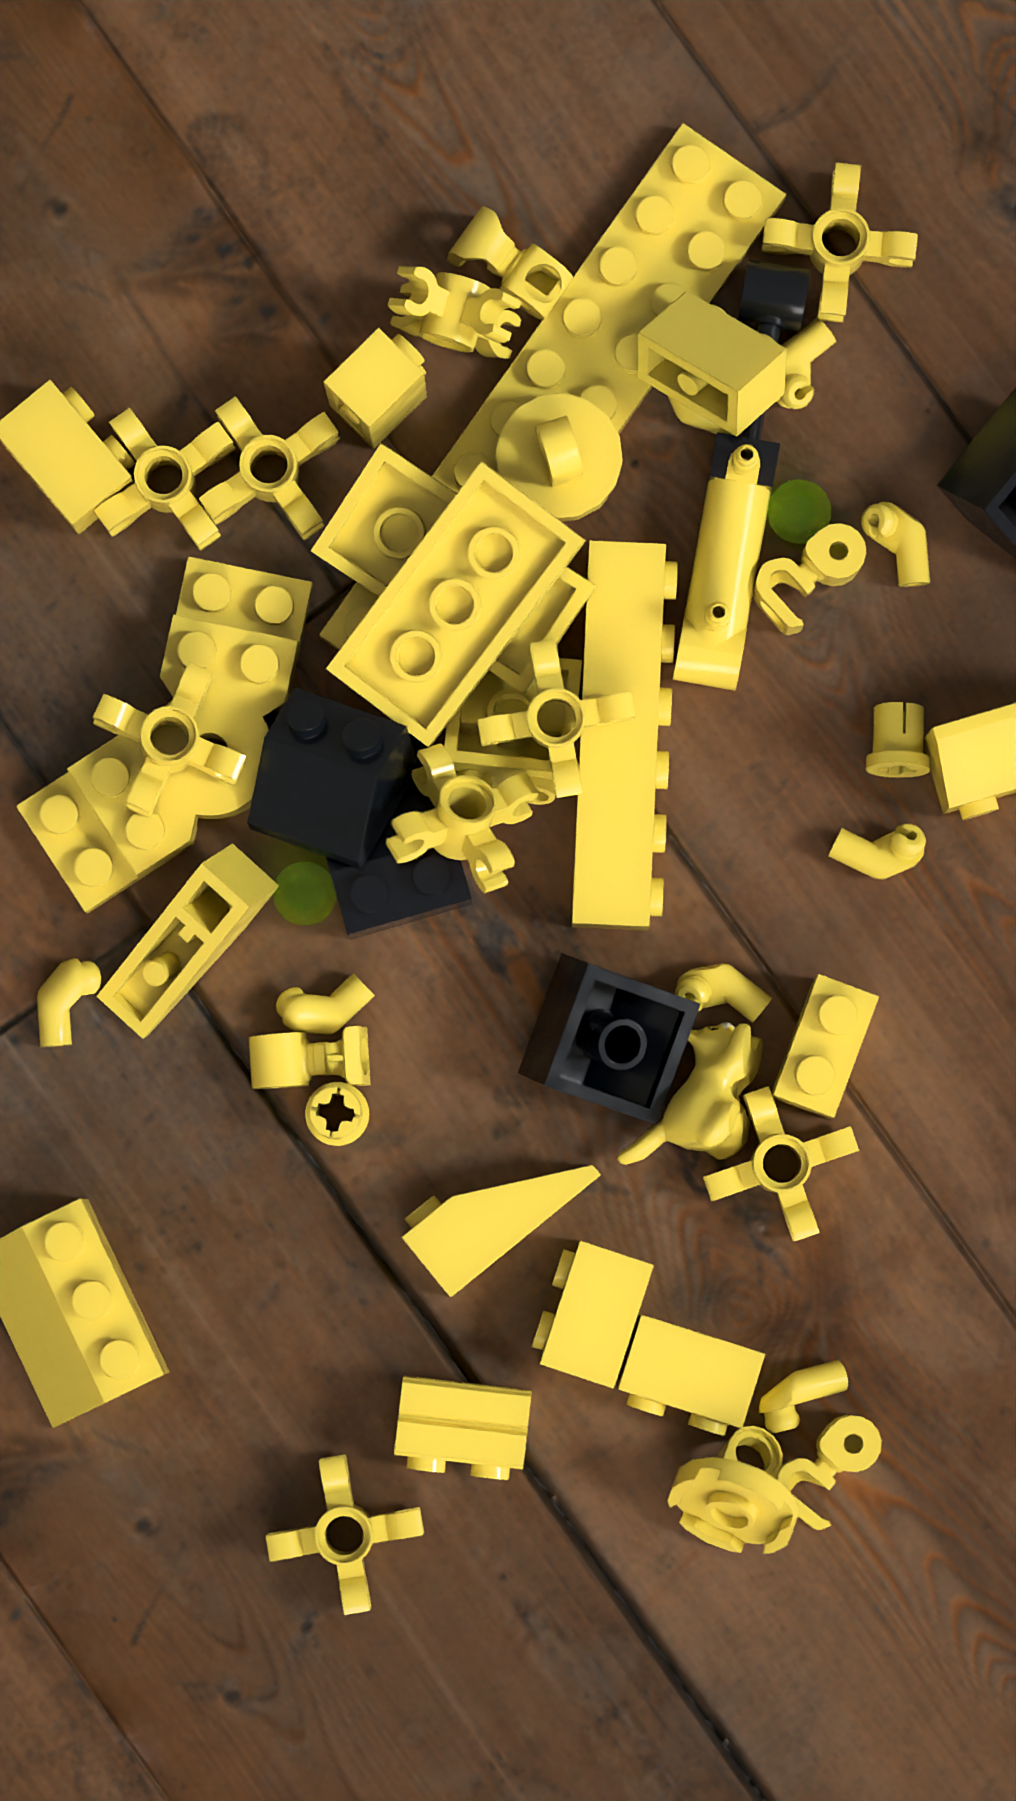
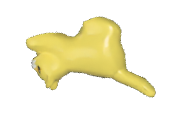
M724 1022L718 1026L691 1030L687 1041L693 1046L695 1054V1067L692 1073L669 1102L663 1119L659 1120L657 1125L654 1124L635 1142L620 1151L617 1157L620 1164L628 1165L643 1160L667 1141L687 1150L705 1151L718 1160L727 1159L744 1147L749 1136L750 1119L746 1114V1109L740 1103L739 1095L754 1080L761 1062L763 1048L762 1039L751 1036L749 1025L739 1024L735 1028L731 1023Z

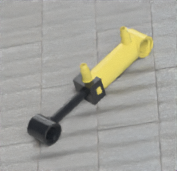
M748 259L737 320L750 323L755 327V331L770 336L777 343L780 331L791 330L800 332L811 270ZM766 411L737 437L717 432L673 680L736 691L770 494L780 443L761 440Z

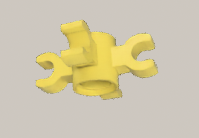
M835 164L832 177L830 209L817 220L815 225L786 219L766 218L761 252L781 255H809L815 268L823 274L818 318L822 321L843 323V318L846 314L849 275L854 273L863 261L903 268H912L913 261H915L918 234L901 231H869L865 219L856 212L861 165ZM833 230L845 231L853 237L856 243V250L846 256L833 255L824 247L822 237Z
M399 266L397 274L410 281L401 285L400 293L410 298H389L388 307L396 314L405 315L403 317L392 316L390 322L392 326L412 336H420L430 343L447 349L473 352L475 348L478 353L485 357H511L512 350L503 347L500 343L509 341L512 333L500 326H520V317L513 311L505 310L507 308L519 309L521 301L518 298L500 289H491L487 285L465 276L439 272L435 278L433 273L427 268Z
M236 396L216 409L217 418L242 453L239 461L240 472L216 485L199 498L201 505L214 524L218 525L244 504L256 497L266 502H277L303 540H306L325 527L322 523V518L299 488L298 483L300 479L299 466L312 457L324 452L340 440L338 430L326 413L323 412L314 417L295 434L284 440L274 435H262ZM274 454L282 457L288 465L285 475L280 480L274 483H263L252 475L256 461L262 456Z
M130 407L112 419L109 423L113 431L135 459L136 465L134 469L135 483L124 491L112 496L94 510L111 536L117 535L131 525L140 515L153 508L159 512H173L200 551L220 538L219 530L195 499L194 494L196 490L195 476L216 464L236 449L232 439L221 424L216 422L179 451L170 446H157ZM163 465H172L182 471L180 485L168 494L156 493L148 486L151 473Z
M555 639L530 643L529 648L538 695L532 700L527 711L477 719L481 745L488 746L532 737L539 745L548 748L556 797L562 798L583 793L574 742L580 737L585 727L634 719L635 712L631 691L580 701L575 694L564 689ZM548 702H563L573 711L575 724L568 734L562 737H551L539 728L537 713Z
M189 662L170 706L155 709L149 715L123 701L103 694L94 713L93 719L95 720L93 724L140 743L141 754L145 760L127 798V809L150 818L168 775L180 772L189 765L206 772L216 779L235 786L245 764L246 756L199 737L198 726L194 720L212 681V671ZM166 725L180 728L186 734L188 744L181 752L174 755L160 753L151 743V736L158 728Z
M441 743L419 750L417 756L423 767L412 770L411 775L419 791L430 798L435 809L424 813L417 811L408 812L392 820L391 825L397 835L388 838L386 845L397 863L411 861L433 847L438 853L447 858L468 860L474 880L484 893L507 886L508 879L502 870L513 867L515 861L509 848L504 842L496 839L490 827L503 822L505 824H515L529 818L533 811L526 801L532 800L539 795V791L527 773H520L504 780L497 787L491 788L485 781L477 777L457 776L452 758Z
M769 1086L744 1094L743 1099L759 1144L752 1153L751 1161L703 1177L711 1201L760 1185L767 1191L777 1193L793 1241L820 1233L803 1184L809 1177L811 1167L859 1151L851 1126L802 1142L796 1137L784 1133ZM776 1145L790 1148L798 1158V1171L796 1175L785 1183L771 1180L763 1168V1159L766 1152Z
M346 1454L320 1458L319 1467L327 1511L317 1525L267 1533L266 1542L269 1560L277 1561L320 1553L327 1561L337 1565L344 1615L370 1611L371 1600L363 1558L367 1555L373 1543L423 1535L424 1528L420 1507L370 1516L365 1509L353 1502ZM348 1516L358 1521L363 1529L364 1538L362 1544L357 1549L343 1552L330 1544L327 1537V1528L333 1519Z

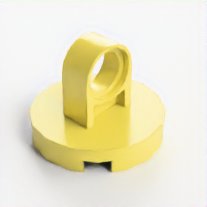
M568 393L539 395L519 406L502 426L495 450L498 474L561 522L579 520L599 509L616 487L623 462L620 436L609 416L590 400Z
M746 1426L735 1431L722 1446L717 1457L693 1459L679 1467L667 1500L670 1508L677 1505L683 1511L679 1523L687 1531L706 1543L737 1553H742L745 1543L764 1544L763 1554L774 1553L787 1546L799 1515L795 1497L782 1482L777 1480L783 1458L780 1444L771 1433L756 1426ZM746 1445L758 1451L763 1458L764 1471L738 1461L736 1447Z

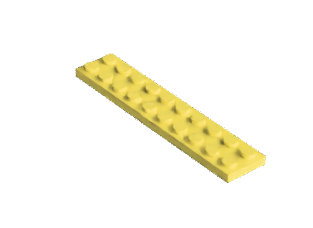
M683 123L574 275V280L545 320H542L432 477L458 493L480 462H484L497 472L495 450L502 426L519 406L539 395L568 393L588 399L609 416L618 434H620L652 388L651 385L638 378V332L685 291L712 304L763 232L766 218H773L785 201L786 194ZM356 582L319 634L320 638L339 651L378 600L379 596Z

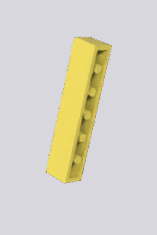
M589 540L587 580L596 585L586 601L582 700L631 691L635 717L631 720L585 727L580 735L579 773L583 793L577 795L572 927L648 931L650 916H662L664 878H651L653 852L665 853L666 815L654 814L655 789H668L669 751H657L658 726H670L672 688L660 687L661 662L673 663L675 625L663 624L664 599L676 600L678 565L677 562L665 561L666 544Z

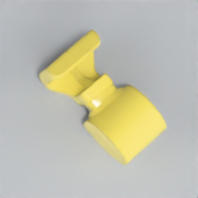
M481 206L449 251L447 258L451 264L457 267L462 266L467 260L486 262L488 264L487 270L502 278L500 290L518 298L521 301L519 308L540 320L547 318L574 280L572 274L560 262L539 246L532 243L528 249L522 251L517 249L515 243L503 232L497 214L485 206Z
M837 523L824 527L806 543L799 566L788 558L770 560L761 566L755 579L753 599L783 634L792 635L801 632L804 626L802 619L795 616L772 588L779 583H785L797 589L806 598L814 590V583L816 581L832 587L848 583L853 580L864 563L866 556L864 539L857 530L849 525Z
M346 1027L343 1030L342 1039L333 1043H309L304 1032L249 1037L252 1089L309 1086L311 1077L315 1075H339L345 1078L349 1085H371L367 1027Z
M843 1415L836 1417L826 1425L816 1439V1454L818 1456L816 1461L812 1462L806 1458L789 1460L782 1464L777 1480L782 1482L789 1491L800 1481H808L830 1490L836 1482L833 1477L837 1472H859L868 1469L876 1462L881 1452L879 1431L871 1421L861 1416ZM795 1497L799 1509L798 1517L808 1526L815 1530H822L831 1526L828 1519L821 1518Z

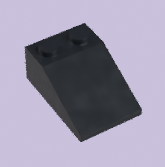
M409 733L419 766L423 767L417 753L419 750L428 747ZM413 780L362 869L326 857L347 934L351 940L473 905L461 860L447 858L432 847L411 861L397 863L386 845L388 838L397 835L391 825L394 818L408 812L417 811L424 813L435 809L430 798L419 791Z

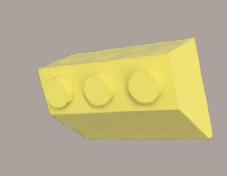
M1016 703L933 727L924 738V752L930 757V771L943 814L959 810L962 820L978 817L998 810L997 798L1016 793Z
M80 1198L0 1238V1317L52 1428L169 1373V1369L88 1199Z

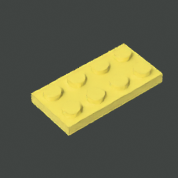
M380 444L313 546L311 552L380 597L457 493L384 444ZM566 567L489 671L522 693H526L535 679L529 648L530 643L555 639L557 646L596 585L569 567Z
M480 462L326 669L393 721L407 726L410 734L427 747H430L586 540L484 462Z

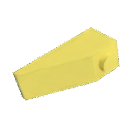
M233 843L201 863L96 997L144 1039L244 931L279 885Z
M593 1165L452 1196L443 1204L433 1195L405 1218V1221L412 1229L402 1238L451 1298L601 1174Z

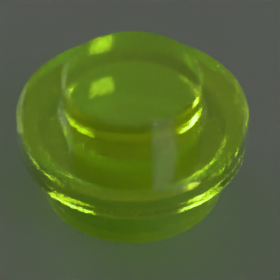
M799 479L788 481L779 486L772 494L767 511L768 521L773 531L783 540L796 544L807 543L819 530L828 526L831 517L830 501L823 489L811 481Z
M312 862L294 863L286 867L275 881L279 887L273 893L274 904L282 917L293 924L300 926L317 924L328 917L335 906L337 895L331 875L318 864Z

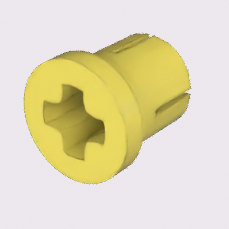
M888 702L874 707L873 753L866 756V771L868 773L882 777L907 778L922 776L930 772V757L924 754L923 706L906 702L905 711H903V702Z
M343 1082L327 1083L315 1090L310 1096L305 1110L306 1123L311 1133L321 1142L332 1146L347 1145L357 1140L367 1128L369 1106L364 1095L354 1086ZM334 1095L344 1096V1106L354 1110L355 1117H353L352 1122H341L339 1130L331 1132L329 1131V1121L319 1116V1109L321 1105H331L334 1101Z

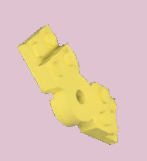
M188 557L176 615L172 617L160 678L174 697L189 662L213 672L211 676L212 681L194 720L198 726L199 737L205 740L211 738L219 739L226 743L228 748L246 756L245 764L235 786L216 779L206 772L189 765L180 772L168 775L151 817L143 816L126 808L127 798L145 762L141 754L140 743L118 735L68 767L67 770L69 772L16 806L87 914L194 845L198 818L227 819L241 814L251 807L264 737L269 731L265 721L279 714L291 694L313 590V582ZM166 725L158 728L153 733L151 743L160 753L174 755L186 747L188 739L180 728Z

